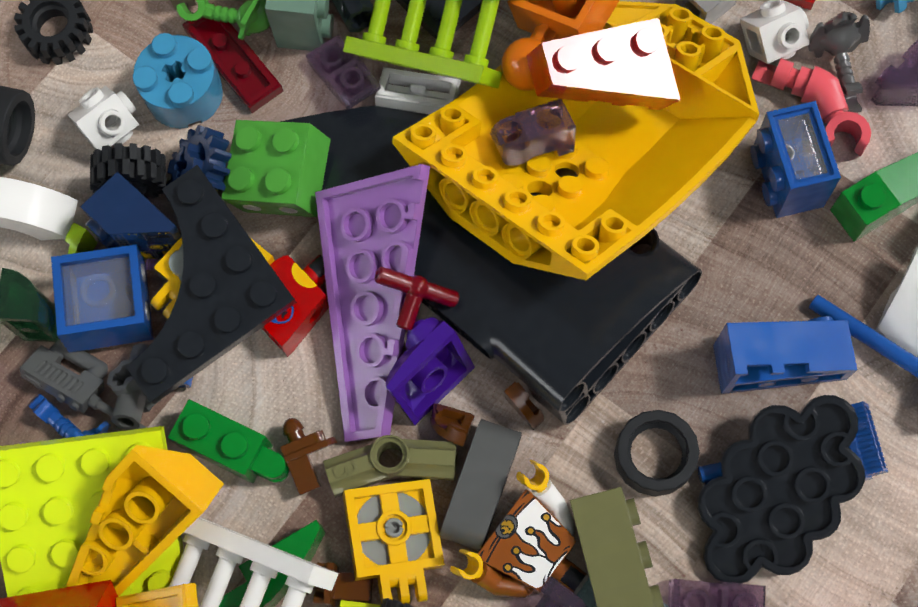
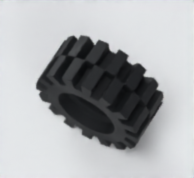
M29 0L30 3L28 5L21 1L18 8L22 14L15 13L14 20L18 25H14V28L21 42L35 59L38 60L40 58L43 63L50 64L52 58L56 65L63 64L62 57L66 56L68 61L71 62L75 60L73 52L77 51L82 55L86 51L82 43L90 45L92 38L89 33H93V26L80 0ZM57 16L67 18L68 23L60 33L53 36L41 35V27L49 19Z
M122 143L115 144V148L109 145L102 146V150L96 149L90 155V189L93 190V193L103 186L117 171L147 199L148 197L157 198L159 194L164 193L162 189L166 187V159L160 150H151V146L147 145L139 148L135 143H130L129 146H123Z

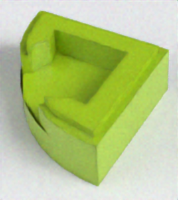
M76 223L71 225L65 237V242L70 244L68 254L93 251L98 243L86 228Z

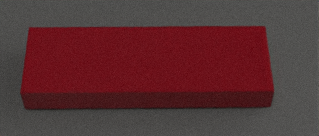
M202 17L194 21L187 20L182 24L184 31L189 37L199 41L207 48L218 73L251 113H254L283 92L282 85L246 41L238 39L239 33L231 23L214 21V19L210 20Z

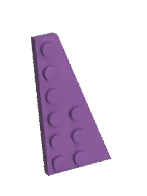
M424 164L315 192L345 442L380 438L390 435L395 399L386 388V380L392 367L403 352L406 330L397 327L396 323L406 293L377 284L374 278L379 267L414 276L430 166Z

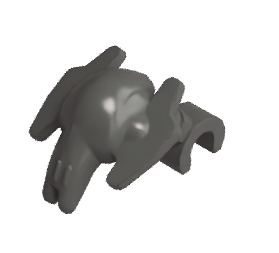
M844 11L829 19L826 23L820 22L816 25L810 36L808 49L809 51H814L816 58L822 57L824 51L835 56L833 60L834 64H836L837 78L846 99L848 111L858 113L862 112V107L857 101V94L863 93V88L859 82H855L851 62H849L850 56L847 52L854 51L860 43L868 41L870 21L867 15H863L860 21L855 23L858 19L854 13Z

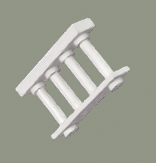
M199 517L184 531L186 534L183 541L186 542V546L169 587L190 583L203 549L208 550L210 543L218 546L216 555L219 556L200 607L220 606L236 563L241 564L243 558L253 561L250 570L254 572L240 607H260L270 579H276L278 572L288 576L285 584L289 586L281 607H301L306 593L311 594L314 586L332 591L339 573Z

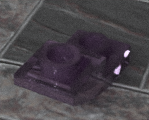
M338 34L308 53L306 58L309 65L327 88L349 110L380 90L381 85L359 56L355 57L353 54L343 52L345 42Z
M671 579L669 580L668 607H765L766 586Z

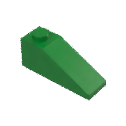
M918 152L875 171L841 192L830 211L853 242L918 203Z

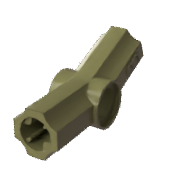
M385 435L378 438L373 444L324 460L323 463L333 494L337 498L342 496L344 490L369 487L386 480L393 481L401 478L455 481L457 444L450 441L401 439L398 436ZM394 448L401 451L403 454L402 461L397 466L387 468L380 464V457L387 449Z

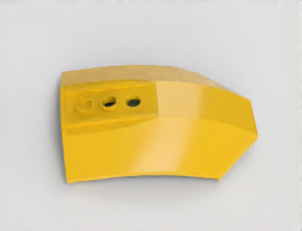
M619 1L602 30L659 18L681 99L678 102L659 111L635 105L616 106L609 102L592 100L582 102L539 97L536 95L535 90L523 91L513 87L507 82L502 73L499 88L480 84L474 85L452 102L393 136L392 144L410 167L419 164L430 166L427 189L447 215L511 263L587 280L643 238L697 190L729 157L758 121L759 111L740 40L727 34L722 28L714 26L694 15L689 9L680 7L677 4ZM501 65L495 70L502 72ZM533 127L545 152L532 156L521 164L510 165L498 140L511 138L519 131ZM567 168L575 171L578 176L560 177L555 171ZM531 193H541L536 196L531 195Z

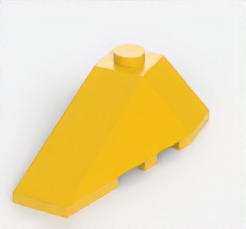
M136 445L105 479L102 487L104 491L98 506L93 511L90 520L91 526L84 543L79 549L66 586L71 587L111 580L119 597L204 513L224 483L190 453Z

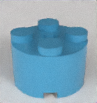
M161 33L154 37L152 43L140 53L136 60L133 82L147 108L160 123L172 128H188L189 124L198 121L202 123L208 120L219 108L223 97L221 78L211 54L199 41L188 36Z

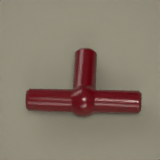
M379 267L375 273L374 279L377 284L406 293L396 323L399 328L408 331L413 330L423 298L451 308L455 307L459 301L458 291L428 282L421 275L409 276L385 267Z

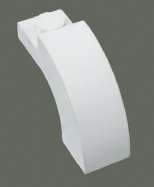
M0 177L1 228L15 230L41 241L65 239L73 223L78 200L36 184Z

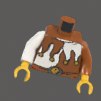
M530 460V463L536 469L534 477L529 480L523 473L518 471L516 478L520 483L532 489V493L525 489L478 554L465 549L459 550L468 559L467 567L464 570L451 566L450 570L454 575L471 579L473 583L494 596L526 598L532 593L539 595L550 579L572 595L587 575L586 572L566 558L577 542L573 537L576 526L565 499L549 480L547 468L535 460Z

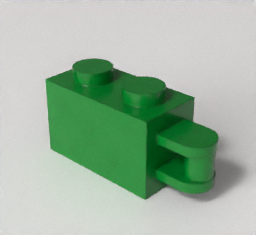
M188 399L168 436L179 448L251 483L255 482L257 476L273 483H280L288 477L290 472L283 456L271 450L273 445L266 436Z

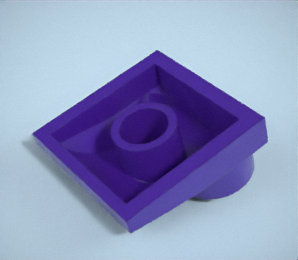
M434 317L418 320L415 322L413 330L407 332V350L398 358L386 380L387 390L414 425L433 409L434 403H439L475 368L455 330L445 321L437 320Z

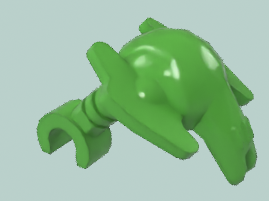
M196 0L198 10L195 13L191 12L184 2L176 6L180 17L188 21L198 20L203 17L223 23H237L240 28L238 35L240 40H243L245 35L250 36V34L263 32L270 26L265 12L266 0H247L238 10L236 8L229 9V7L222 8V6L209 3L208 0Z

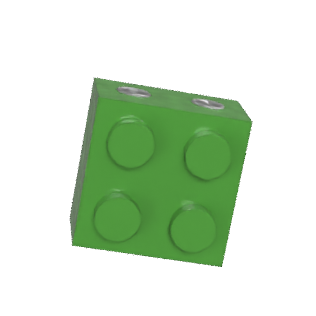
M236 120L230 150L232 157L228 161L227 166L230 169V174L225 177L224 184L226 187L222 193V200L247 213L317 217L315 192L322 190L331 139L310 123Z

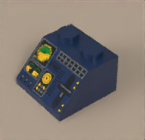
M118 171L80 206L90 218L85 225L106 249L137 244L144 261L147 259H161L182 237L176 225Z

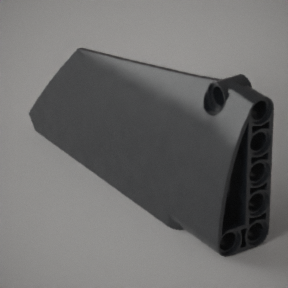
M372 105L325 112L280 122L310 123L331 139L322 190L410 167L392 144L393 136L430 114ZM427 189L414 276L421 275L428 282L458 291L459 301L453 308L424 298L422 303L482 354L491 360L493 358L497 359L527 385L535 400L561 422L568 425L580 416L691 293L702 276V270L659 239L658 233L654 228L587 280L513 264L453 221ZM531 193V195H533V196H536V195H540V194H541V193ZM640 244L651 246V249L646 253L638 254L632 251L635 246Z

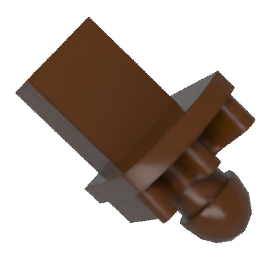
M288 418L284 422L282 430L283 435L287 436L289 443L280 446L299 495L321 487L309 455L336 444L337 440L335 437L326 439L323 430L305 436L302 430L304 429L302 423L296 418Z
M317 562V565L339 574L332 591L314 586L312 593H315L313 603L325 604L328 607H336V601L341 600L371 603L373 578L355 581L354 573L339 572V567L335 563Z

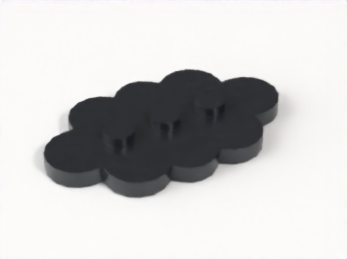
M821 395L809 400L799 412L785 405L765 407L753 416L748 426V439L734 442L724 450L721 457L722 476L710 479L702 486L697 497L699 515L704 523L713 530L703 547V560L707 570L716 580L728 585H740L750 581L762 567L777 575H791L800 572L809 563L813 554V541L827 538L838 529L841 522L840 503L852 500L861 491L865 482V469L862 461L848 448L858 432V417L854 408L845 399L836 395Z

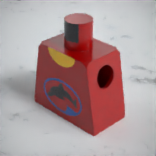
M320 254L303 269L289 255H283L270 265L297 303L261 329L287 357L294 352L329 308L327 296L319 288L326 282L323 256Z

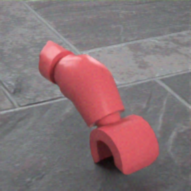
M782 58L778 66L759 60L751 77L752 80L782 91L785 87L791 88V94L802 97V103L816 101L822 121L827 123L825 130L831 147L835 141V133L847 132L854 137L856 142L854 152L861 157L870 142V125L863 116L848 111V105L838 78L831 72L815 66L814 70L802 66L799 70L793 68V62Z

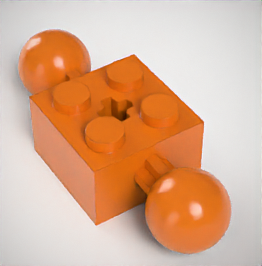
M508 0L507 3L517 27L532 34L530 37L515 40L504 51L501 69L507 82L519 90H535L526 55L542 42L602 30L620 0Z

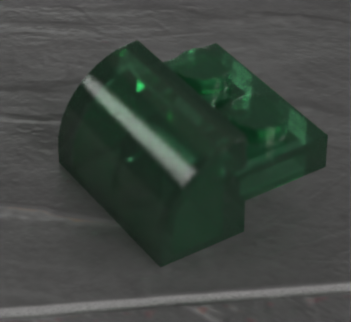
M2 268L0 278V324H3L23 341L56 342L60 340L57 336L55 303L23 274L11 269Z

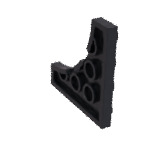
M198 165L162 189L171 203L181 231L183 243L182 281L177 300L164 327L144 352L126 366L147 399L153 404L297 303Z

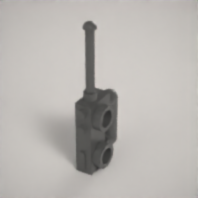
M58 340L50 349L41 345L20 367V374L23 379L32 383L37 389L44 390L53 395L59 402H65L74 411L79 410L84 413L91 407L95 410L99 409L112 417L114 408L102 402V398L98 397L105 390L104 380L102 379L108 373V366L105 362L86 351L69 353L61 340ZM64 358L84 371L78 375L62 366L61 361ZM140 423V426H139L137 429L148 428V427H146V426H144V425H142V424Z

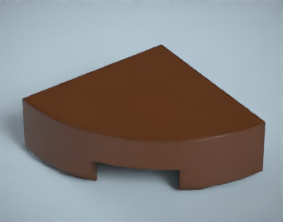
M519 382L512 383L504 391L505 399L533 430L544 421L543 412L529 399L530 395Z
M434 403L430 423L440 436L463 447L471 431L475 415Z

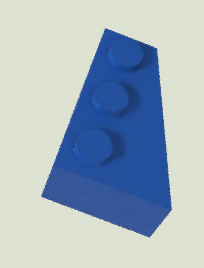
M830 316L817 317L808 321L726 323L713 345L721 394L847 380L858 370L848 320H833V317Z

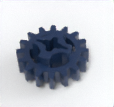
M197 125L196 131L189 129L187 140L181 138L179 141V152H173L172 154L173 159H170L167 171L168 174H171V179L167 182L166 186L198 165L217 192L219 190L224 191L226 187L224 184L225 177L230 174V169L226 168V163L232 157V153L226 152L230 142L223 139L224 133Z

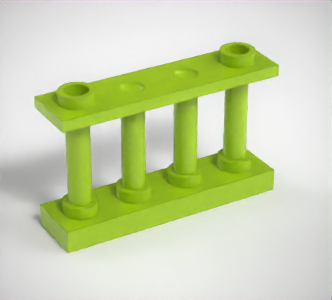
M375 0L368 32H363L362 39L346 36L343 52L366 59L499 88L502 72L488 68L489 60L486 59L500 0L482 1L470 55L465 54L464 62L454 60V52L451 51L463 0L445 1L435 47H430L429 54L419 52L420 45L416 44L427 0H410L401 40L396 39L395 46L386 45L387 38L383 37L391 0Z

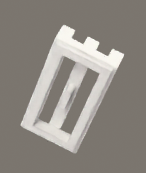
M383 67L375 95V106L432 114L458 97L461 89V80Z

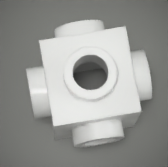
M766 1L761 4L759 10L740 18L748 54L767 64L781 58L788 59L794 56L797 50L810 44L806 30L809 27L807 15L801 7L787 1Z
M104 86L102 89L96 87L85 93L79 100L81 105L67 114L88 142L95 149L102 150V146L109 145L111 147L113 145L115 147V144L125 143L133 135L132 130L139 125L132 116V113L137 109L122 91L115 94L107 86Z

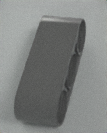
M483 419L480 420L441 528V538L477 551L482 549L522 437L521 432Z

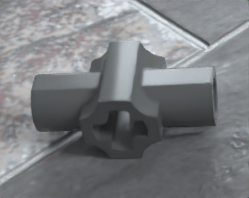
M148 344L134 345L131 349L129 360L121 361L119 366L109 373L107 385L118 396L111 422L121 429H137L140 426L143 413L150 412L155 405L147 399L126 368L127 365L144 352L149 346Z

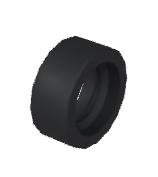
M0 86V164L14 166L25 157L32 141L35 128L34 102L31 95L24 90Z
M653 410L642 412L627 422L617 438L614 458L616 469L628 486L638 493L661 496L671 494L685 485L697 468L700 450L697 436L686 421L674 413ZM658 428L666 430L675 436L682 451L681 463L677 470L668 477L658 479L647 477L638 471L631 457L632 442L638 434L647 429Z

